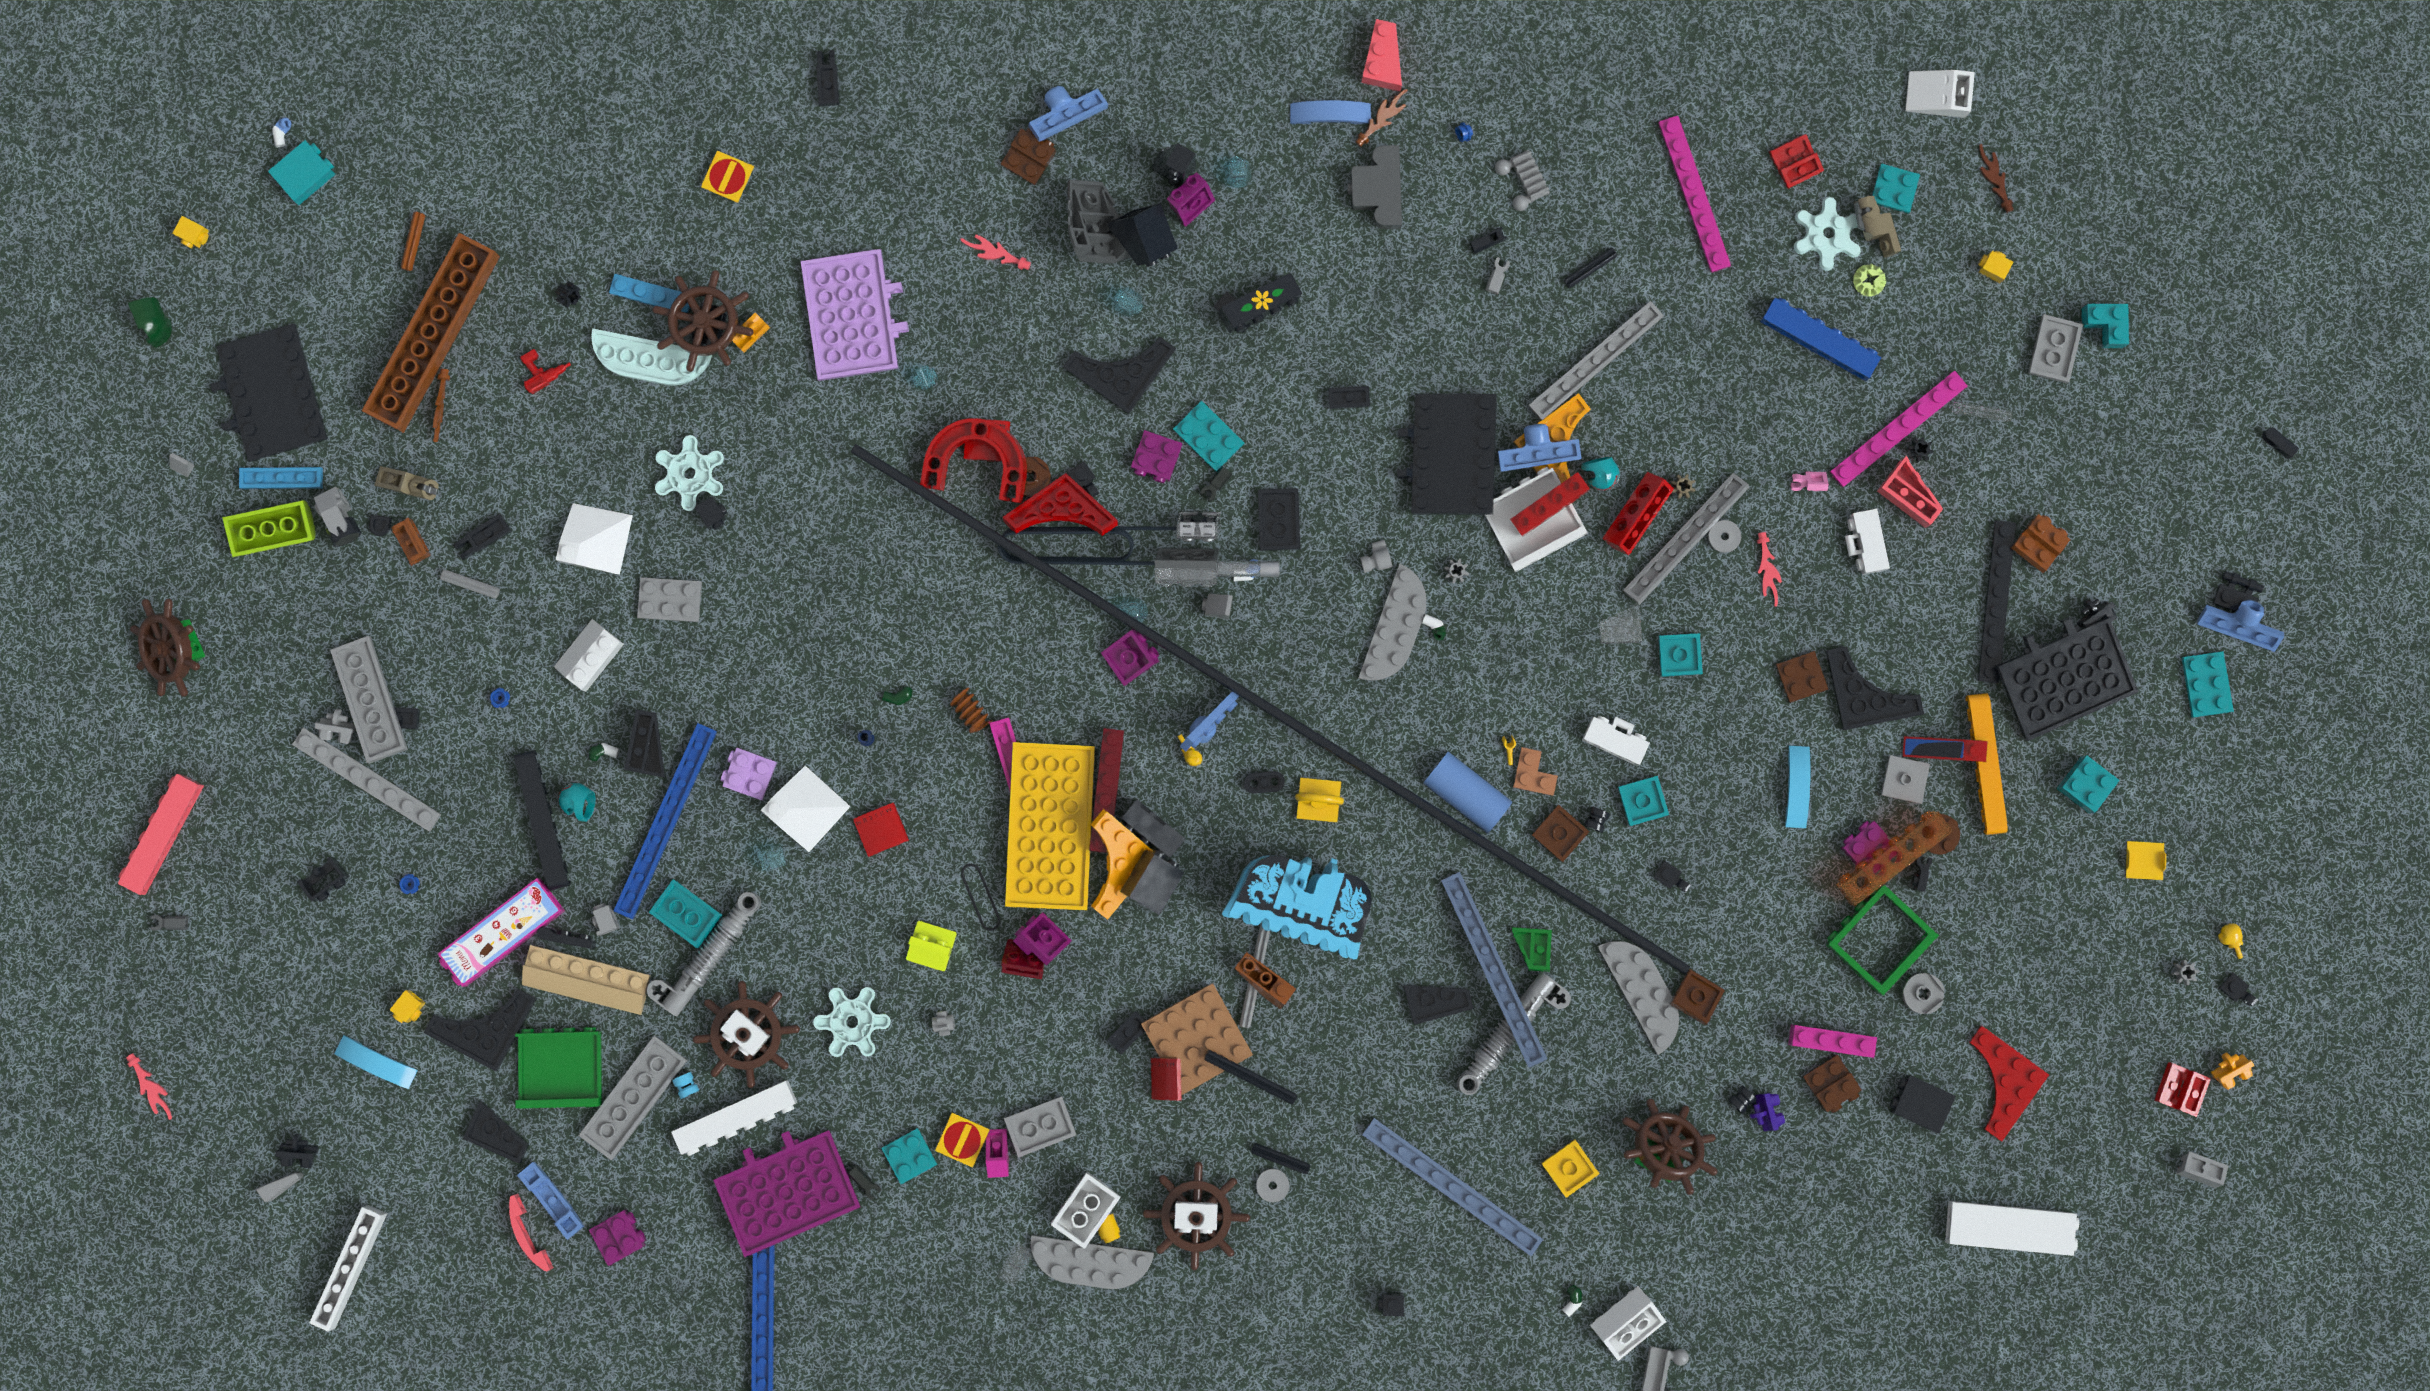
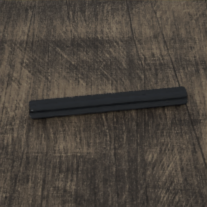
M1208 1050L1204 1056L1205 1061L1289 1104H1294L1297 1099L1296 1093L1211 1050Z

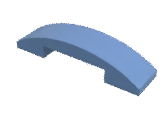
M1322 100L1290 104V124H1311V122L1369 124L1371 119L1370 103Z
M532 1162L517 1175L527 1189L534 1193L567 1240L584 1227L570 1203L535 1162Z

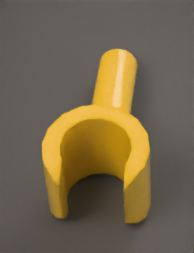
M1512 735L1510 743L1506 742L1505 736L1502 737V743L1507 749L1508 765H1513L1512 752L1516 746V741Z

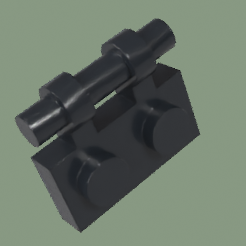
M2224 571L2222 579L2229 581L2228 585L2219 584L2212 604L2236 612L2245 600L2258 602L2259 598L2252 596L2253 591L2261 593L2264 585L2258 584L2253 579L2242 578L2238 573ZM2236 584L2246 587L2245 592L2236 590Z

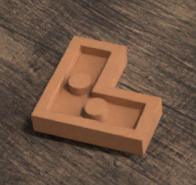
M1521 747L1513 788L1554 796L1558 776L1538 772L1542 751Z

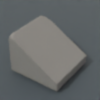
M174 453L169 456L170 469L188 477L195 465Z

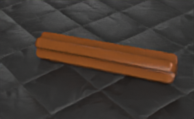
M421 212L413 213L401 263V268L406 271L413 270L425 215Z

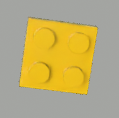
M1575 1139L1541 1163L1565 1198L1599 1175V1172Z

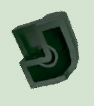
M147 297L128 303L138 329L142 328L143 332L148 336L146 341L155 348L167 342L171 336L172 323L170 319L165 317L158 298Z

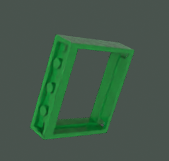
M1876 885L1868 892L1870 897L1865 902L1861 900L1854 907L1856 912L1852 916L1847 915L1841 921L1842 927L1838 931L1833 930L1827 937L1828 942L1825 945L1877 994L1884 996L1939 935L1885 885H1880L1879 887ZM1884 894L1925 935L1889 974L1878 983L1838 943Z

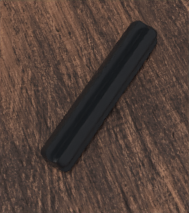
M1609 248L1564 279L1565 285L1568 288H1572L1617 257L1616 251L1613 248Z
M1254 1143L1251 1153L1305 1175L1309 1172L1310 1164L1257 1143Z

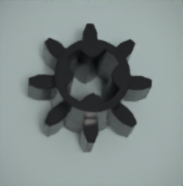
M567 281L566 285L560 283V286L555 291L557 295L556 301L562 303L567 308L570 304L576 306L579 298H581L578 292L580 287L575 286L570 281Z
M1924 437L1920 438L1919 442L1914 438L1911 441L1913 446L1907 447V450L1911 451L1909 458H1916V463L1920 462L1921 458L1924 461L1929 460L1927 454L1934 452L1930 449L1932 442H1925ZM1923 447L1924 450L1918 453L1917 449Z

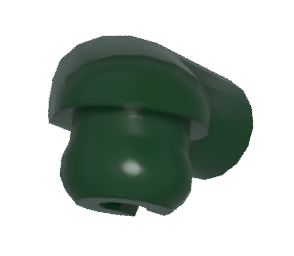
M904 686L896 694L885 691L882 701L900 706L911 699L912 689Z

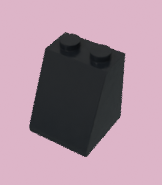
M1161 203L1134 209L1107 223L1110 230L1137 266L1146 264L1149 267L1158 263L1157 259L1168 258L1171 256L1172 251L1178 249Z

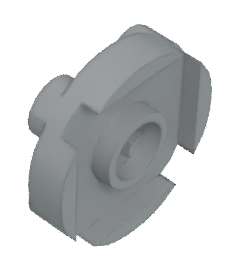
M1918 973L1909 977L1902 988L1903 1001L1911 1011L1919 1014H1930L1938 1010L1943 1004L1944 986L1936 976ZM1920 989L1928 990V992L1926 993L1928 997L1926 999L1924 997H1919Z

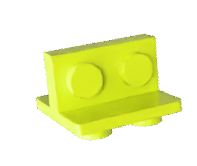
M918 921L914 934L910 937V947L906 960L945 971L957 933Z

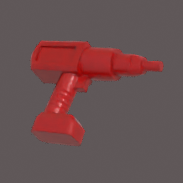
M535 349L524 354L520 359L533 375V377L524 381L525 389L534 394L550 385V382L557 379L558 375L571 366L570 362L555 368L552 367L544 372L542 367L538 369L533 363L539 356Z

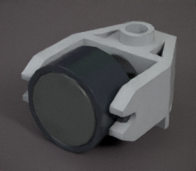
M334 487L314 497L316 502L314 507L318 514L322 516L327 526L325 531L333 547L346 545L360 537L361 531L354 517H349L347 514L352 508L339 488Z

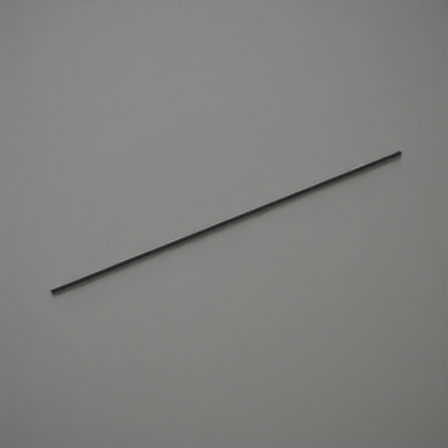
M855 444L852 448L851 453L1684 975L1687 973L1690 966L859 445Z

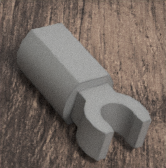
M1499 257L1494 262L1495 270L1491 272L1485 289L1496 295L1499 294L1505 277L1503 272L1507 271L1510 265V261H1507L1504 267L1499 266Z

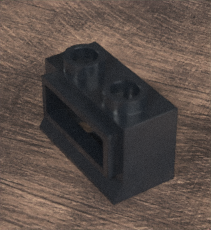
M329 857L325 865L312 870L313 874L305 880L300 879L297 881L310 901L322 902L330 896L328 892L334 888L338 890L347 883L345 880L349 876L335 857ZM335 869L340 876L316 893L312 886Z

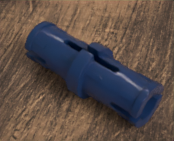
M862 730L858 733V741L863 746H870L874 743L875 736L869 730Z

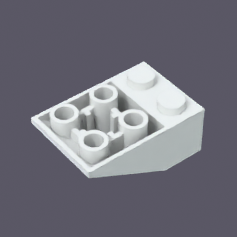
M1960 70L1910 71L1905 111L1965 118L1971 112L1975 72Z

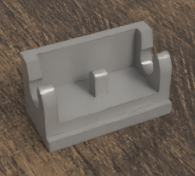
M2192 1152L2182 1156L2181 1161H2183V1164L2178 1168L2176 1174L2214 1188L2224 1185L2228 1165Z

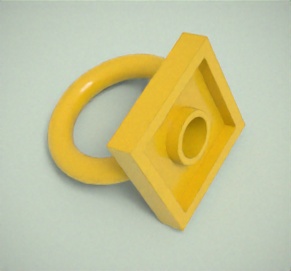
M1300 778L1299 793L1295 795V799L1298 801L1296 819L1337 823L1339 805L1344 803V799L1340 797L1341 782Z

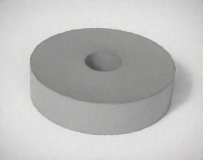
M1718 521L1709 530L1708 541L1715 551L1729 553L1740 544L1741 532L1739 527L1731 521ZM1722 533H1726L1728 535L1727 540H1723L1721 538Z
M1267 1169L1257 1179V1192L1265 1201L1278 1202L1287 1195L1289 1180L1282 1171ZM1276 1182L1277 1187L1270 1189L1269 1183Z

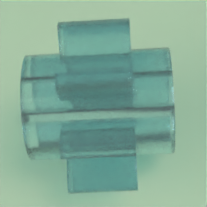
M925 365L914 371L916 376H913L912 379L916 388L920 386L922 390H926L936 385L934 380L938 379L934 368L929 369L928 365Z

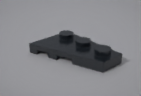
M1403 985L1414 1025L1474 1009L1469 989Z
M482 1100L479 1101L463 1139L520 1164L529 1143Z

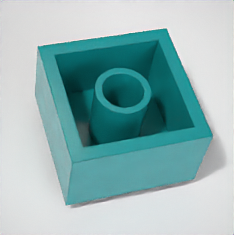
M2085 755L2078 759L2056 789L2087 813L2091 814L2099 809L2120 780L2089 756Z

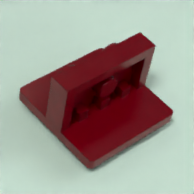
M1008 939L1001 962V973L1042 980L1045 964L1033 952L1027 955L1014 942L1015 939Z

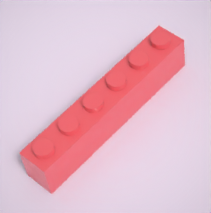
M176 774V776L170 779L168 791L161 796L156 813L154 812L149 818L147 830L141 833L138 840L140 843L130 853V861L127 867H124L119 874L120 880L117 884L139 895H146L204 785L182 774Z

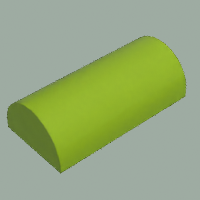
M305 500L222 517L232 557L312 541L316 535L312 512Z

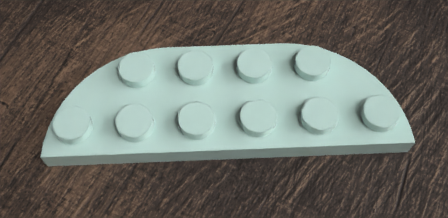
M592 329V345L598 359L611 372L627 378L669 386L682 385L700 376L712 358V355L697 356L695 368L692 372H689L686 369L690 353L678 345L671 344L665 349L659 350L657 348L658 341Z

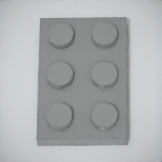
M2045 314L2042 315L2028 374L2068 384L2083 324Z
M640 577L637 618L699 622L702 582Z
M1062 1096L1004 1118L1018 1157L1077 1135Z

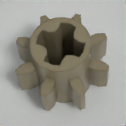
M1688 474L1684 478L1677 475L1676 479L1678 482L1672 481L1670 483L1674 486L1672 493L1676 492L1678 494V500L1683 495L1688 499L1690 498L1688 492L1694 493L1696 491L1692 488L1695 480L1690 481ZM1683 482L1685 483V487L1688 488L1684 491H1682L1681 486H1679Z

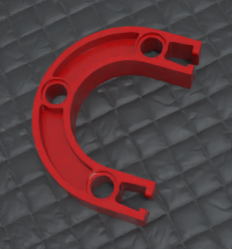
M963 419L943 428L931 441L924 458L921 485L928 489L944 491L948 463L954 451L966 442L981 440L991 444L998 451L1002 460L1003 475L999 500L1010 502V498L1007 495L1010 485L1016 486V497L1012 498L1011 502L1023 503L1027 478L1026 458L1018 440L1007 429L984 419ZM984 424L986 431L983 435H979L977 429L980 425ZM938 458L940 465L937 469H933L932 461ZM1017 471L1019 478L1017 481L1012 482L1010 475L1012 472ZM932 472L937 473V483L933 487L928 485Z

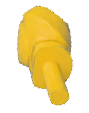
M1182 734L1178 736L1180 742L1183 743L1185 739ZM1192 746L1186 752L1183 749L1181 750L1189 766H1198L1202 763L1201 753Z
M2234 923L2223 926L2221 933L2218 935L2220 942L2228 945L2229 948H2234L2238 959L2243 958L2239 947L2243 945L2240 927Z

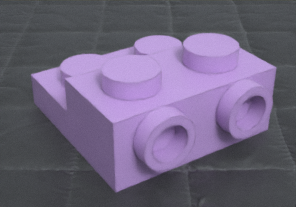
M736 748V751H731L728 762L731 764L728 771L724 770L721 776V781L724 782L722 786L763 801L777 762Z

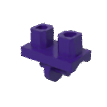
M1770 1093L1754 1095L1757 1099L1756 1104L1753 1105L1755 1113L1749 1114L1750 1119L1756 1118L1758 1125H1762L1763 1131L1779 1130V1126L1785 1123L1784 1115L1782 1113L1775 1114L1773 1106L1780 1105L1779 1095Z

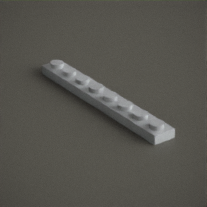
M1651 301L1529 404L1528 407L1541 421L1662 319L1664 315Z
M1732 473L1623 590L1624 593L1640 605L1747 491L1749 485Z
M306 728L301 730L292 744L428 831L432 830L441 816L436 810L327 741L319 739V736Z

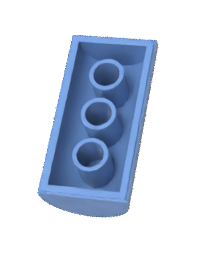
M1450 752L1445 754L1423 782L1424 785L1487 834L1512 804L1510 799Z

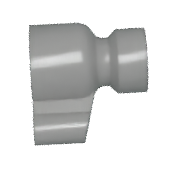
M1385 540L1372 543V556L1360 557L1364 573L1372 571L1373 568L1384 570L1392 567Z

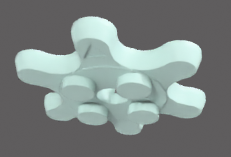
M1833 197L1824 198L1822 201V211L1818 215H1811L1806 210H1799L1795 215L1796 222L1803 225L1806 229L1805 237L1794 243L1795 252L1805 254L1810 250L1816 251L1820 256L1819 266L1825 271L1833 268L1834 256L1837 253L1844 252L1849 257H1857L1861 252L1860 246L1850 239V232L1852 229L1857 228L1856 214L1853 213L1847 217L1839 216L1836 212L1837 202ZM1825 228L1833 230L1834 236L1832 238L1824 236L1823 231Z
M689 435L683 439L681 453L672 455L666 450H661L656 454V461L667 469V476L655 485V490L659 495L664 496L671 491L679 492L682 496L681 506L687 511L695 508L697 504L696 496L700 492L707 491L713 496H718L722 493L723 485L713 479L712 470L724 461V456L720 451H712L708 455L700 454L697 450L698 441L696 437ZM689 468L695 470L693 479L685 477V471Z
M840 988L830 990L829 999L833 1003V1011L829 1015L816 1016L813 1024L818 1030L825 1029L833 1033L834 1040L829 1047V1052L832 1056H841L845 1048L851 1044L858 1046L864 1056L874 1054L875 1045L871 1041V1033L875 1029L888 1028L891 1020L886 1014H875L871 1011L870 1005L875 998V992L872 988H863L856 999H848ZM850 1016H855L858 1019V1025L855 1028L847 1025V1019Z

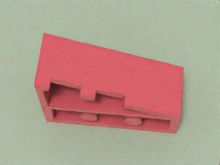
M1376 19L1362 83L1401 92L1402 81L1396 23Z
M1905 456L1899 461L1877 492L1926 528L1933 523L1943 508L1930 489L1926 487L1919 473L1910 464L1908 457Z

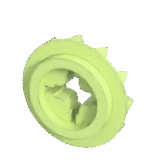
M1873 264L1863 265L1854 274V286L1864 296H1875L1884 289L1886 284L1885 273H1883L1880 267ZM1867 274L1870 277L1877 276V278L1873 281V285H1871L1870 282L1863 283L1867 279Z

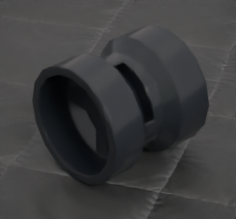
M1591 806L1589 819H1586L1584 826L1603 833L1604 823L1609 819L1610 813Z
M1743 1085L1738 1089L1737 1096L1732 1095L1728 1099L1731 1104L1737 1107L1741 1114L1747 1111L1746 1105L1754 1104L1757 1100Z

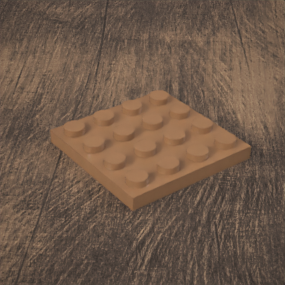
M1213 982L1141 1023L1160 1058L1181 1059V1095L1225 1071L1204 1060L1208 1050L1237 1064L1253 1055Z

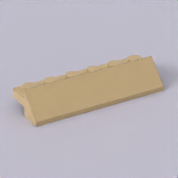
M530 945L525 965H523L522 985L642 1015L651 975Z

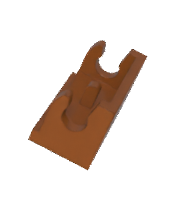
M406 518L392 527V531L411 566L431 556L412 519Z

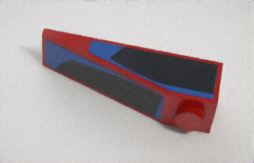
M1904 736L1903 757L1987 763L1988 741Z

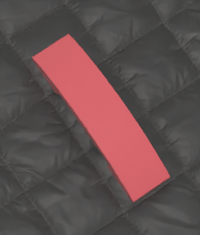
M515 1194L510 1197L509 1202L510 1220L515 1237L529 1259L547 1272L554 1267L545 1250L537 1253L520 1218V1215L527 1211L519 1195Z

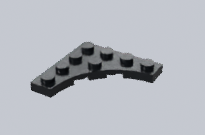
M1159 337L1153 345L1140 355L1129 360L1100 362L1074 351L1063 368L1127 414H1130L1176 351V348Z
M1847 646L1826 651L1843 731L1924 714L1920 694H1891L1880 690V688L1866 681L1857 671L1858 669L1849 655Z
M517 989L512 998L499 1011L474 1021H454L433 1014L424 1033L496 1072L516 1038L515 1034L519 1033L537 998L521 989Z

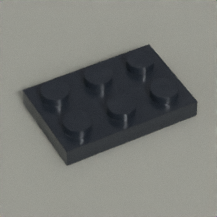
M1298 488L1258 490L1260 551L1300 550Z

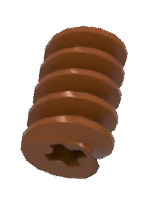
M968 687L958 693L950 705L951 707L957 706L955 713L962 712L959 717L960 720L967 719L964 725L965 727L971 726L969 732L974 733L989 725L993 720L985 721L988 713L981 715L984 708H976L979 701H971L974 694H966L970 689Z

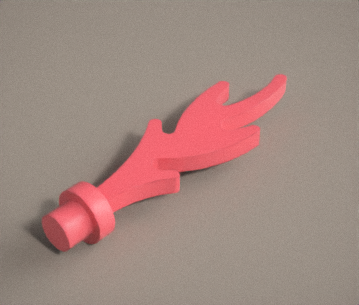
M975 235V238L982 242L980 245L967 242L961 238L965 245L985 251V253L978 254V257L981 259L994 260L1005 257V259L1001 260V264H1018V268L1021 270L1023 268L1029 270L1031 262L1026 261L1024 257H1021L1019 260L1012 256L999 242H997L998 248L996 249L988 240L979 235Z
M1766 532L1758 533L1759 539L1757 540L1758 544H1762V559L1758 573L1765 570L1762 582L1763 595H1767V587L1770 586L1774 594V606H1777L1778 594L1773 578H1776L1779 583L1782 580L1775 566L1767 561V558L1773 560L1775 557L1767 548L1766 542H1770V540L1767 538Z
M133 1053L127 1056L128 1066H133L140 1083V1094H145V1090H147L148 1101L153 1112L158 1114L156 1103H158L166 1111L168 1119H172L167 1104L158 1095L160 1093L166 1096L168 1094L166 1090L158 1083L145 1078L146 1076H152V1074L145 1071L138 1064L141 1061L139 1057L136 1058Z

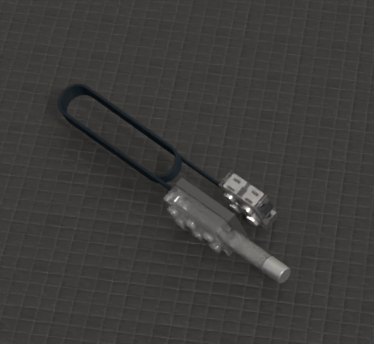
M1180 511L1177 526H1116L1106 534H1120L1128 540L1130 550L1122 557L1036 556L1047 564L1155 565V584H1160L1164 587L1172 586L1173 584H1181L1183 587H1190L1193 584L1211 587L1217 585L1218 577H1279L1280 575L1279 561H1224L1219 558V549L1158 548L1155 561H1125L1132 554L1134 547L1133 538L1125 530H1177V539H1182V541L1189 542L1194 539H1202V541L1211 542L1214 539H1218L1221 528V512ZM1028 527L1017 534L1099 533L1089 527ZM1009 528L1003 532L1002 536L1007 537L1016 533ZM998 545V552L1005 561L1014 564H1028L1017 556L1010 555L1004 548Z

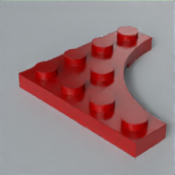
M1066 473L1003 516V522L1016 534L1030 526L1049 521L1079 523L1095 530L1102 536L1118 525L1117 519Z
M1980 1026L1969 1043L1981 1053L1988 1063L1995 1087L1994 1107L1984 1130L2002 1142L2049 1074L1989 1030Z

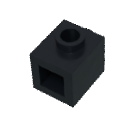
M710 497L695 506L708 529L717 530L725 525L724 521L727 520L725 514L728 512L722 503H717L715 498Z
M1382 1292V1298L1378 1299V1310L1382 1311L1383 1316L1404 1317V1294Z

